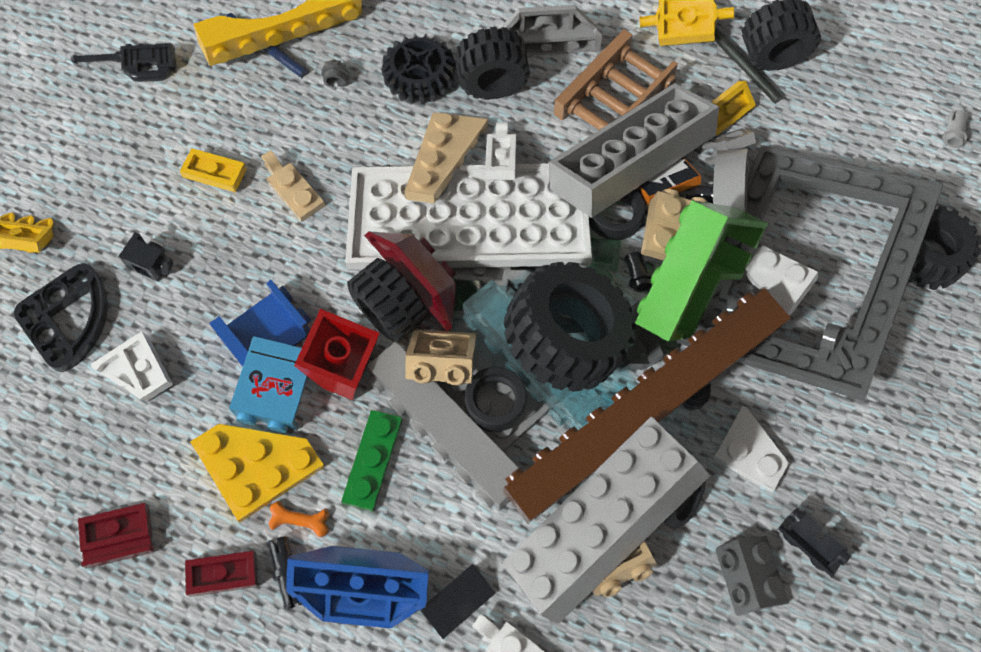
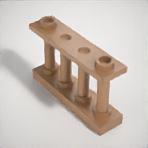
M623 29L555 99L554 115L563 121L568 114H575L600 130L610 123L581 105V101L586 96H593L623 116L674 84L677 80L675 73L678 63L673 61L664 71L660 70L632 51L631 42L633 34ZM619 61H627L655 79V81L646 89L615 69ZM603 78L606 80L611 79L637 96L638 99L629 107L600 88L599 82Z

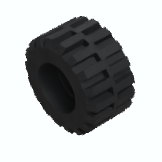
M775 0L773 3L766 4L760 10L752 13V17L748 18L744 23L745 26L742 27V37L751 63L761 71L782 70L804 61L806 57L814 53V49L818 48L819 41L821 40L820 30L808 2L802 0Z
M490 27V29L482 28L476 33L472 32L467 35L468 38L462 39L460 46H457L456 61L460 86L465 90L466 94L473 95V98L490 100L511 96L512 93L520 91L521 86H525L528 82L527 79L530 78V67L525 43L522 36H518V33L514 30L509 31L505 27L500 29L497 27Z
M939 206L935 209L924 239H930L939 243L944 248L947 256L933 252L923 241L909 283L914 279L918 281L917 287L924 288L926 284H929V290H936L940 285L944 289L952 283H956L978 260L977 257L981 253V248L978 247L981 244V238L975 235L978 230L975 225L970 226L968 223L970 221L969 218L966 216L962 218L958 215L959 211L955 209L948 211L946 206Z
M376 258L347 282L349 293L362 313L380 333L394 342H400L427 319L425 306L412 285L394 266L380 258Z

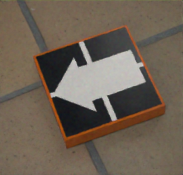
M682 157L636 188V190L649 205L650 200L658 191L673 189L680 193L701 184V175Z

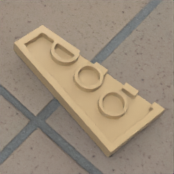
M433 112L405 188V199L435 203L451 181L452 173L464 163V157L467 152L473 150L478 143L477 138L481 133L484 134L488 129V119Z

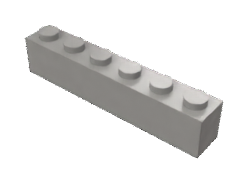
M394 342L367 365L370 375L368 382L379 394L385 391L391 398L388 401L389 404L400 416L404 413L408 415L412 420L410 426L419 437L423 438L427 435L434 443L431 446L432 450L441 460L445 461L448 458L456 466L453 471L464 484L467 485L471 482L479 490L476 496L487 508L493 505L500 511L509 502V499L503 493L504 487L508 484L505 479L518 469L517 465L435 381L418 383L414 380L405 379L406 352Z

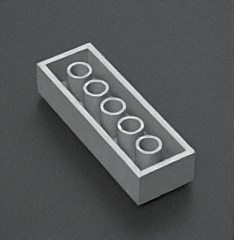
M674 83L550 160V190L593 218L716 135L719 106Z
M650 417L529 535L502 564L540 614L559 624L710 475L655 419Z

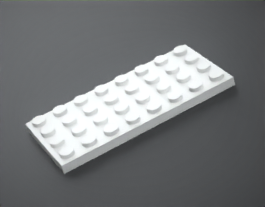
M549 163L515 164V180L502 181L485 180V165H461L460 168H456L452 173L451 181L435 203L405 199V188L413 166L352 167L345 259L347 270H362L376 258L386 261L365 238L364 235L368 231L413 234L418 240L424 237L436 250L432 254L434 259L439 264L445 261L451 268L543 266L554 262H564V265L568 262L591 265L589 216L550 190Z

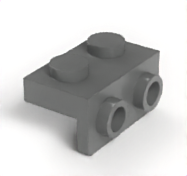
M767 536L737 539L716 548L721 570L734 612L737 616L789 604Z

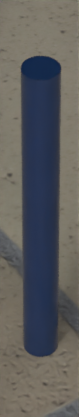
M232 13L226 15V17L238 18ZM269 46L263 49L301 79L308 73V69L277 46Z

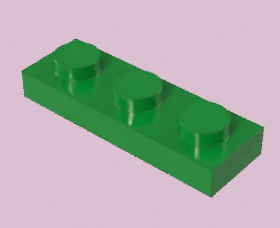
M371 410L341 500L342 504L374 512L403 421L402 417Z

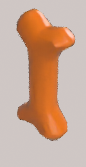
M280 501L270 505L272 518L268 524L271 530H275L283 524H291L310 528L318 537H323L329 532L326 521L330 514L326 508L317 514L310 515L290 511Z

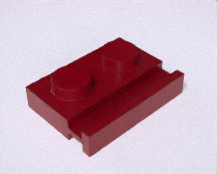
M146 503L78 518L80 552H82L83 556L81 567L88 569L154 553L151 542L153 537L150 509Z

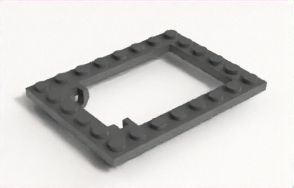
M761 145L749 171L747 184V212L763 220L780 181L899 208L853 330L828 323L824 330L819 350L770 336L737 361L865 402L938 203L943 184ZM729 236L725 238V241L747 252L751 248ZM720 280L696 332L702 328L705 332H708L714 327L712 321L722 312L728 310L731 314L739 308L736 303L741 298L730 295L736 280ZM680 339L675 341V343H679L685 346L690 345L687 342L688 339Z

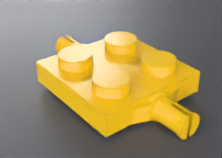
M659 0L656 15L639 17L640 28L656 26L659 46L715 41L717 20L734 19V7L717 9L714 0Z

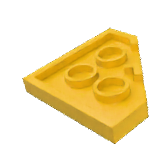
M217 424L190 441L237 521L240 523L325 468L309 441L305 438Z

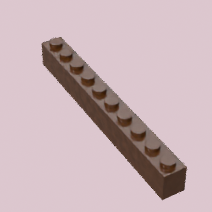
M765 288L756 295L750 291L736 303L739 307L731 314L728 310H725L712 321L714 324L712 329L708 332H705L703 328L687 340L690 344L687 348L680 351L677 347L662 359L665 364L657 371L651 367L637 378L640 384L632 390L626 386L611 398L614 403L606 410L600 406L585 418L588 422L579 430L573 426L559 437V440L562 442L552 451L547 446L532 458L535 462L534 465L526 471L520 467L512 472L505 479L508 484L504 487L503 493L527 524L531 523L590 477L650 417L658 423L779 330L791 317Z

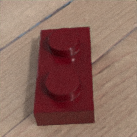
M255 551L185 560L186 596L193 597L258 587L257 556Z

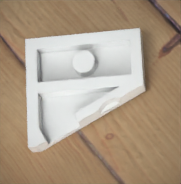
M763 245L745 267V275L751 283L757 286L759 291L765 288L789 316H791L818 279L817 271Z
M142 331L90 364L94 370L102 373L111 381L146 402L173 385L148 335Z
M743 405L713 458L715 461L770 492L776 489L789 463L748 408Z

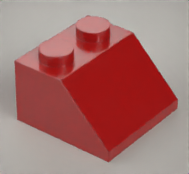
M320 309L294 367L323 389L353 400L380 333Z

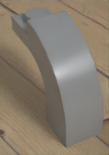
M748 149L717 151L714 166L713 204L736 207L748 213L747 184L748 174L751 169V157H748Z

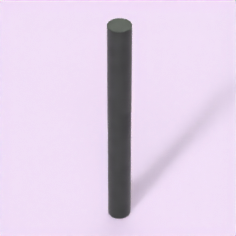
M715 26V42L774 104L781 101L784 96Z

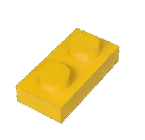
M746 81L736 82L711 101V103L719 106L715 136L719 135L756 106Z
M191 148L179 172L183 178L236 193L247 168L244 162Z

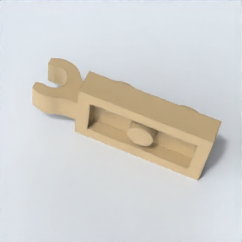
M271 150L261 156L265 162L264 166L272 174L267 177L269 185L301 222L325 207L324 201L291 163L283 167Z

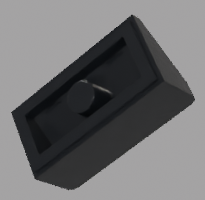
M472 564L427 602L426 607L420 611L440 637L444 639L496 593L476 566Z

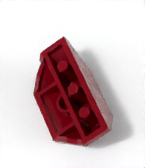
M368 231L364 235L365 238L386 262L394 266L407 279L421 298L423 304L446 331L449 332L453 329L456 283L452 278L456 273L445 261L439 264L434 259L432 254L436 250L424 237L418 240L413 234Z

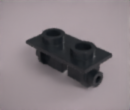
M796 507L784 519L778 530L783 533V537L790 545L798 547L804 552L818 570L826 572L833 578L840 565L843 566L852 557L847 552L849 548L830 531L820 539L816 534L824 526L805 509L801 511Z

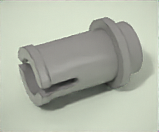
M956 110L955 119L954 111L949 113L947 130L942 136L945 145L948 147H961L967 140L968 136L965 130L968 113L963 110Z

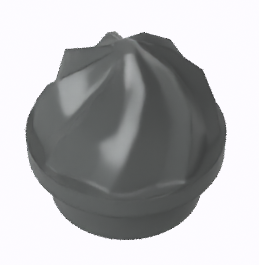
M332 59L326 62L322 68L321 75L325 85L334 87L335 82H337V87L345 86L346 81L349 79V71L346 69V64L340 60Z

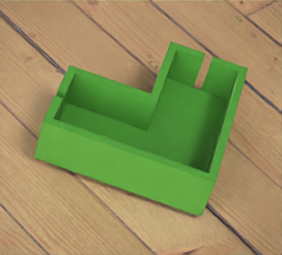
M692 200L690 205H687L681 212L679 229L676 235L670 238L665 247L666 257L662 265L652 275L651 284L653 285L648 295L638 305L637 313L639 315L635 323L668 342L688 339L694 335L720 280H741L745 267L753 256L752 253L725 241L726 236L756 249L768 222L736 207Z

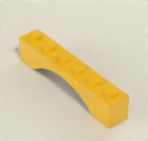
M307 0L296 8L275 16L240 19L219 15L194 23L193 26L203 54L209 66H213L252 54L269 46H276L310 33L328 29L345 21H352L362 15L361 0Z

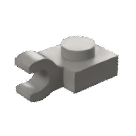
M740 128L718 136L714 141H706L701 145V148L704 150L713 149V154L705 158L704 161L708 164H715L717 151L747 149L746 146L756 143L755 134L753 131Z

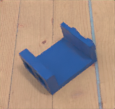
M271 279L266 282L271 294L226 325L221 317L218 316L209 323L242 367L253 336L296 346L310 332L308 324L311 322V319L301 307L295 309L290 303L293 301V298L283 285L278 288Z

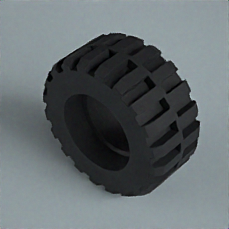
M554 262L537 268L534 273H530L507 307V313L504 316V327L506 329L504 334L507 344H512L510 351L515 360L519 358L522 362L521 367L527 373L532 372L536 375L537 381L542 384L546 382L551 383L552 388L564 390L565 387H568L569 391L575 392L582 391L583 388L590 390L597 387L600 383H604L632 351V346L635 344L636 323L635 316L630 314L632 307L629 301L624 300L622 290L618 286L614 287L610 283V278L604 274L601 276L595 273L596 269L586 266L583 268L580 267V263L568 262L566 265H564V262ZM551 312H559L574 319L583 328L589 341L576 339L564 332L554 321Z

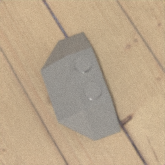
M576 5L518 8L502 26L508 28L509 31L514 30L518 33V36H522L527 56L600 52L602 31Z

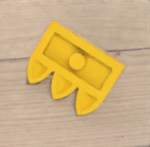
M12 212L0 216V249L8 248L23 250L29 253H40L54 237L52 231L53 219L46 218L34 224L33 215L22 217L15 221V214Z

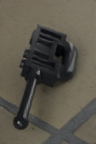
M172 43L125 44V46H120V51L112 54L79 56L75 54L71 56V62L74 64L113 60L121 62V70L127 72L129 78L135 82L162 81L170 76L171 70L176 69L175 46ZM157 65L158 70L141 71V66Z

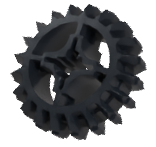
M415 33L414 37L409 39L404 35L403 42L395 40L394 47H387V55L383 56L381 68L384 84L390 89L392 95L398 94V98L401 101L408 96L411 105L415 98H419L423 105L425 97H429L434 102L436 93L443 97L445 89H451L452 82L456 77V61H454L452 50L448 49L446 42L439 43L437 36L429 39L426 33L421 38ZM405 63V65L403 66V70L398 72V69L401 66V64ZM439 64V69L436 73H433L434 66Z

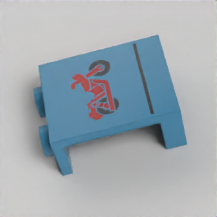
M253 336L229 406L231 412L237 417V421L255 426L256 421L268 424L267 428L280 433H286L287 429L297 430L298 423L295 417L308 379L304 373L294 367L302 348Z

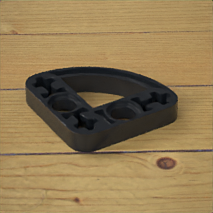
M85 263L77 264L16 305L14 309L16 321L44 361L55 371L66 372L72 369L88 355L97 343L103 331L108 311L105 286L93 267ZM83 273L86 275L88 279L84 283H82V281H80L79 276ZM70 282L75 290L71 291L66 283ZM64 290L65 295L61 301L54 303L50 301L54 292ZM90 292L91 309L88 321L79 338L71 345L52 317ZM28 309L34 310L33 314L39 320V322L34 324V322L27 317L28 315L26 311ZM53 329L54 333L49 341H39V336L44 330ZM57 346L65 354L66 360L63 362L58 361V356L52 348Z

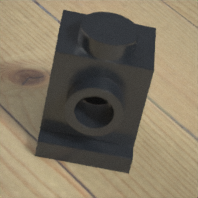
M134 232L118 256L128 269L157 282L162 275L168 274L173 266V260L165 255L166 250L162 246L152 241L147 244L142 236Z

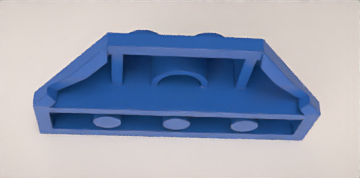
M329 546L289 556L286 592L293 598L296 597L305 608L323 622L391 629L410 617L417 610L419 611L426 607L429 570L400 552Z

